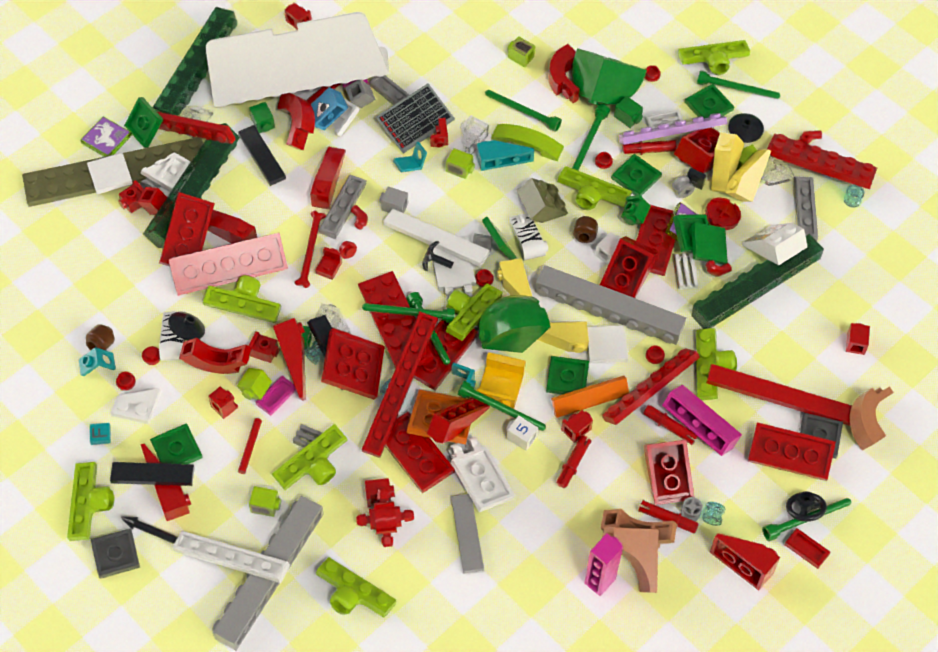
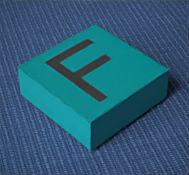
M110 423L90 424L91 445L111 443Z

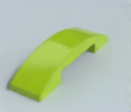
M497 124L491 136V140L506 143L510 141L525 147L534 148V150L541 152L542 157L557 162L564 149V146L555 139L520 125Z

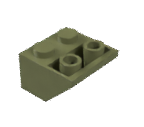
M531 178L517 190L530 220L543 223L568 214L565 207L566 204L560 198L559 190L554 184Z

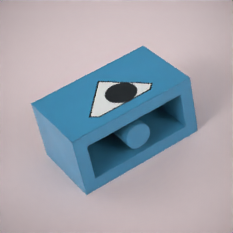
M329 87L311 103L315 115V127L326 130L348 109L341 92Z

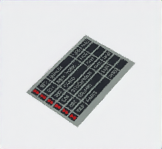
M429 83L376 116L377 120L403 154L413 148L416 142H422L430 135L436 133L435 126H438L439 118H446L447 125L455 120Z

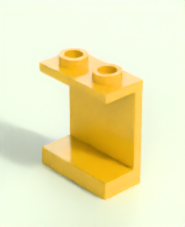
M488 352L486 368L480 388H477V391L515 409L525 373L526 361Z

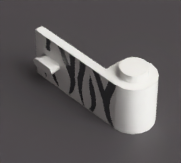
M519 213V215L509 217V222L519 241L520 254L523 261L546 256L548 244L546 241H543L534 220H530L528 213Z
M175 311L163 312L159 344L161 361L180 360L179 357L184 339L175 335L168 325V319Z

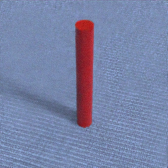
M259 418L254 419L238 469L240 474L246 473L262 420Z

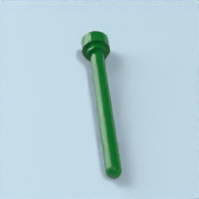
M701 70L697 80L699 85L710 83L774 99H779L781 96L776 91L711 77L706 71Z
M491 90L485 91L487 97L546 123L552 131L557 132L561 126V118L556 116L548 117Z
M597 105L595 109L596 118L572 169L579 171L602 120L607 118L610 113V108L607 105Z
M412 292L406 297L411 308L423 309V299L419 292ZM434 330L430 339L443 364L448 365L450 358Z
M368 303L362 305L364 311L410 316H418L419 312H423L440 318L446 323H451L455 316V308L438 311Z
M463 381L457 395L463 398L472 397L513 418H517L519 415L538 427L540 431L546 429L544 423L474 390L470 383Z
M845 498L827 505L825 515L851 505V499ZM821 508L807 513V515L816 514L820 511ZM792 519L779 525L770 523L762 527L763 535L770 542L777 539L781 532L806 522Z

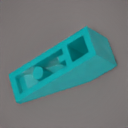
M496 140L483 141L476 144V155L481 171L534 162V148Z

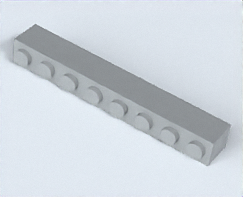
M544 265L536 281L535 292L542 297L552 298L559 303L568 304L577 310H584L596 317L608 319L612 323L624 325L631 330L643 332L647 336L659 338L669 344L677 345L685 326L687 317Z
M301 495L299 500L294 501L288 517L282 519L277 534L271 536L266 551L263 550L260 554L287 561L291 567L323 517V506ZM247 574V580L237 588L236 597L232 603L229 602L226 605L223 617L215 622L212 628L214 639L237 651L280 583Z

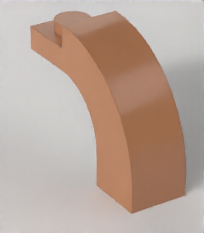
M890 386L884 390L881 387L876 390L873 388L858 396L851 407L850 426L853 436L862 451L886 437L877 421L876 408L882 400L894 393Z
M622 509L604 510L600 529L603 532L604 528L658 529V548H660V544L674 543L677 524L674 521H640L632 518Z

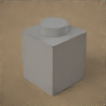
M357 80L345 87L351 102L360 108L376 100L370 85L363 80Z
M388 186L385 193L382 192L379 199L382 211L390 213L392 209L404 213L409 204L408 192Z

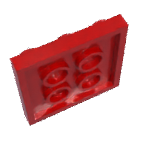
M332 328L329 331L321 382L375 400L378 397L385 346Z

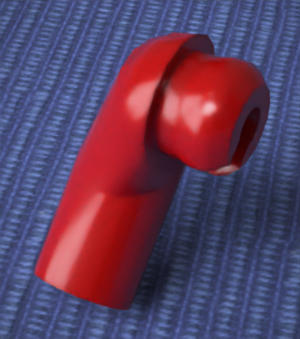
M804 131L799 140L809 144L812 140L822 139V131Z
M355 205L351 209V212L357 217L354 226L362 230L367 225L368 216L359 206Z
M711 260L705 264L707 272L715 277L732 271L729 263L718 266L715 264V261Z

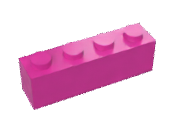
M684 385L670 391L662 405L721 456L732 450L742 436L738 430Z
M607 533L590 551L584 582L585 585L599 596L616 580L623 546L619 539L614 536L611 537Z

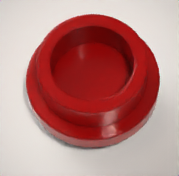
M650 65L645 69L647 70L645 75L647 81L655 82L660 79L661 72L657 66Z
M600 152L595 158V164L601 169H608L613 164V158L608 152Z
M350 241L343 242L339 247V252H341L344 259L353 257L357 251V245Z
M487 269L480 270L475 276L476 284L480 287H484L487 283L492 285L494 282L493 274Z
M654 345L647 349L645 356L651 364H660L665 358V352L660 346Z
M150 346L144 349L142 352L143 361L149 365H156L160 361L159 348Z
M121 372L116 378L117 387L123 391L132 389L136 384L135 376L129 372Z

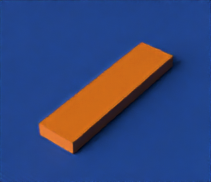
M623 375L551 398L554 415L556 418L623 397L629 393L627 378Z

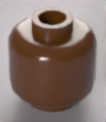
M589 216L579 217L575 222L573 230L575 239L581 243L593 242L597 237L599 228L597 221Z
M102 324L96 325L85 337L86 346L89 350L95 347L107 350L115 341L113 330L109 326Z

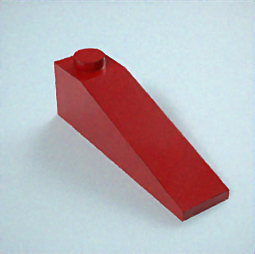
M328 146L311 189L312 207L330 209L346 149Z
M213 210L208 227L209 232L231 244L257 238L255 226L240 218Z
M292 318L274 325L273 329L298 396L304 401L306 400L305 346L302 333H305L302 322Z
M471 397L438 411L432 417L427 435L432 437L435 442L442 444L453 440L484 414L490 406Z
M144 443L141 444L146 463H160ZM154 485L166 521L190 514L188 506L192 504L188 493L184 494L181 486Z

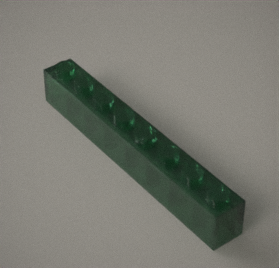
M215 7L153 105L156 112L182 116L183 110L190 103L191 97L198 90L199 84L205 79L209 70L206 44L210 40L230 36L238 23L234 11Z
M231 127L230 129L236 138L233 144L206 139L144 231L143 235L157 248H163L177 194L181 192L202 199L201 196L210 188L213 178L219 174L220 167L226 163L228 155L236 148V143L240 137Z
M809 233L805 236L807 248L780 265L768 259L761 264H756L749 272L741 273L733 282H727L720 290L711 292L704 300H698L693 305L691 316L702 329L716 326L820 260L824 248Z

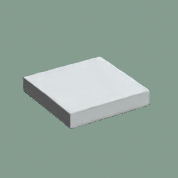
M123 153L87 163L97 194L133 184Z
M624 325L588 327L589 364L628 362Z

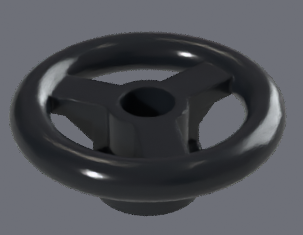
M804 491L792 495L787 500L786 510L794 519L810 522L818 520L825 515L827 504L818 494ZM794 502L800 506L801 511L799 514L792 509ZM821 508L818 513L807 515L812 509Z

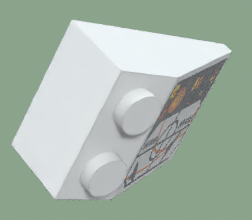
M792 222L770 225L742 242L744 247L777 265L807 248L804 229Z

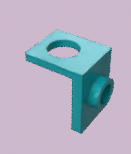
M416 142L412 156L394 158L393 162L400 172L422 170L427 152L420 142ZM418 150L421 151V159L418 156Z
M96 347L78 359L81 376H86L98 366L113 371L116 369L114 354ZM103 355L109 358L110 364L103 360Z
M453 363L452 374L467 379L466 382L475 388V370ZM457 369L465 371L466 374L459 372Z

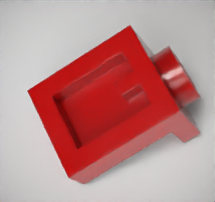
M439 118L438 126H435L436 134L430 135L431 147L441 148L448 145L446 118Z
M324 247L323 257L315 270L316 274L333 280L342 264L341 252L334 248Z

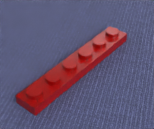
M157 112L163 118L159 127L161 130L219 141L221 143L233 144L236 140L229 126Z
M687 348L680 350L674 358L665 362L664 366L653 372L644 382L639 383L633 391L624 395L615 405L610 406L608 411L602 415L604 421L614 425L619 424L700 358L698 352Z

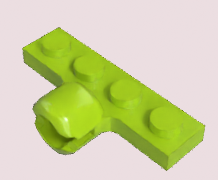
M746 40L679 48L678 55L682 65L706 62L713 74L723 75L730 69V58L750 56V49Z
M567 166L563 168L558 176L557 182L579 190L576 203L583 210L594 209L601 199L625 207L628 202L626 197L632 194V191Z
M246 275L239 277L236 289L233 291L208 286L203 300V305L275 324L282 307L280 303L258 298L257 295L261 286L259 280Z
M488 283L474 297H470L460 290H454L447 300L446 308H455L457 316L447 326L446 332L463 341L480 322L484 310L500 299L503 292Z
M715 328L696 330V350L700 356L697 360V397L702 401L718 399V387L706 383L710 365L715 364L737 371V357L733 350H717V331Z
M333 424L273 472L272 476L285 491L304 475H310L318 485L328 483L336 474V469L328 460V457L348 441L347 437Z
M95 462L75 464L67 534L69 541L89 540L93 514L109 511L114 507V493L110 487L95 488L97 464Z
M330 557L316 570L317 576L337 588L331 596L330 605L341 615L349 614L357 605L362 604L385 618L396 605L397 600Z

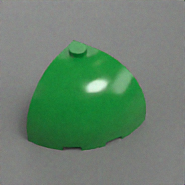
M577 48L573 61L572 78L573 83L580 89L579 94L588 98L589 103L596 105L599 102L618 104L626 96L631 98L638 91L647 70Z
M510 295L500 298L489 305L482 313L479 322V339L482 349L517 353L525 352L551 327L545 308L539 305L540 301L533 296Z

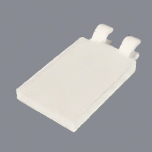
M434 248V254L454 262L451 269L433 262L438 290L445 291L446 301L454 291L453 289L463 288L464 293L473 297L472 286H476L472 263Z
M475 436L468 438L469 443L465 445L469 451L467 453H463L459 443L451 445L452 449L448 450L449 455L453 458L451 464L479 513L514 499V492L487 446L481 448Z

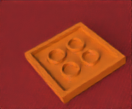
M419 389L407 427V433L432 438L427 435V431L434 413L467 399ZM471 425L453 440H450V442L466 445Z

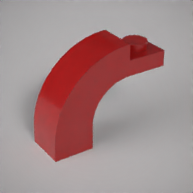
M566 44L556 51L551 59L549 84L556 96L562 93L566 99L575 103L579 99L580 89L566 76V73L573 68L576 50L569 44Z
M292 93L281 94L277 109L291 114L292 125L286 145L304 151L308 133H314L315 115L313 108L308 101Z
M198 338L183 342L179 359L203 371L233 374L238 373L241 366L247 365L251 347L245 344L231 349H219L207 345Z

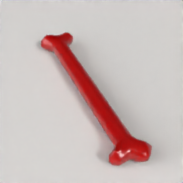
M316 210L311 212L313 222L301 277L294 281L296 286L302 285L304 288L310 287L308 275L319 224L322 219L326 218L325 213H318Z

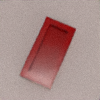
M798 528L795 529L784 544L817 569L821 567L831 553Z

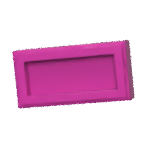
M282 375L266 391L262 399L256 401V405L271 416L296 391V387Z

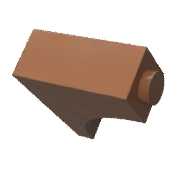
M604 528L602 538L607 533L611 537H616L622 543V555L631 563L636 571L640 592L657 593L658 529Z

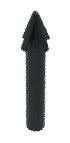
M121 517L132 530L137 528L175 544L178 538L173 534L139 521V517Z

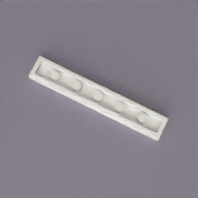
M392 209L383 221L385 226L428 245L439 241L440 243L435 248L479 267L483 265L490 255V250L395 209Z
M181 531L172 547L175 552L278 583H282L290 567L287 561L185 531Z

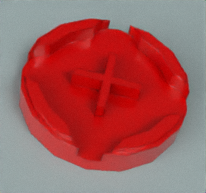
M718 197L710 200L704 211L708 222L712 226L730 230L735 228L741 219L739 207L735 203H731V200Z

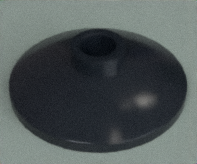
M741 113L731 118L728 130L730 134H737L744 143H751L761 138L764 126L762 121L755 115Z
M175 312L168 319L171 331L184 340L201 339L205 334L204 324L190 313Z

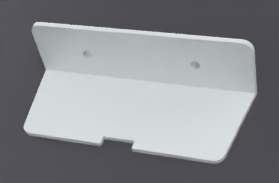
M362 12L347 13L297 23L298 30L274 35L272 28L213 39L206 44L214 107H225L228 104H241L249 100H261L270 96L277 97L286 93L293 94L301 90H313L322 86L329 87L338 83L345 84L353 80H365L374 76L382 77L389 74L388 51L386 47L378 46L368 19Z

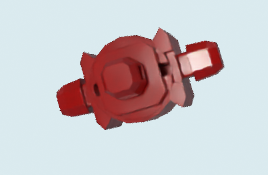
M387 489L378 490L377 500L380 503H374V509H369L368 516L366 514L356 516L358 526L370 524L371 530H376V535L383 534L381 538L383 547H392L393 536H391V533H397V527H402L401 521L409 522L414 520V511L404 510V512H400V506H395L394 501L388 502L390 498Z

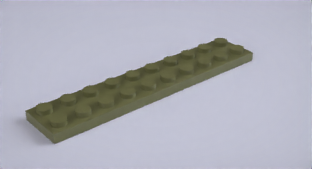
M196 137L124 152L123 156L132 183L136 180L140 184L142 180L147 178L141 174L143 168L154 165L156 161L165 159L174 152L190 161V165L184 174L209 169L202 138ZM105 157L22 174L28 207L97 193L87 163Z

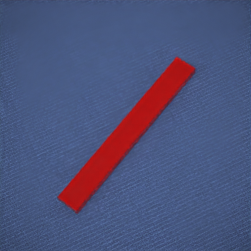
M419 312L363 444L362 452L381 458L437 324V317Z
M715 364L710 365L707 384L804 413L841 421L843 424L850 426L852 405Z

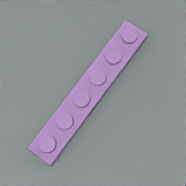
M720 113L711 114L710 118L705 119L703 117L692 118L693 121L679 120L674 125L665 123L658 125V128L654 129L644 127L639 132H634V130L624 131V135H619V142L625 145L726 125L727 117L720 115Z

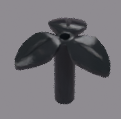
M439 241L433 242L428 247L422 262L424 271H428V262L430 261L450 269L452 268L453 261L433 253V249L440 243Z

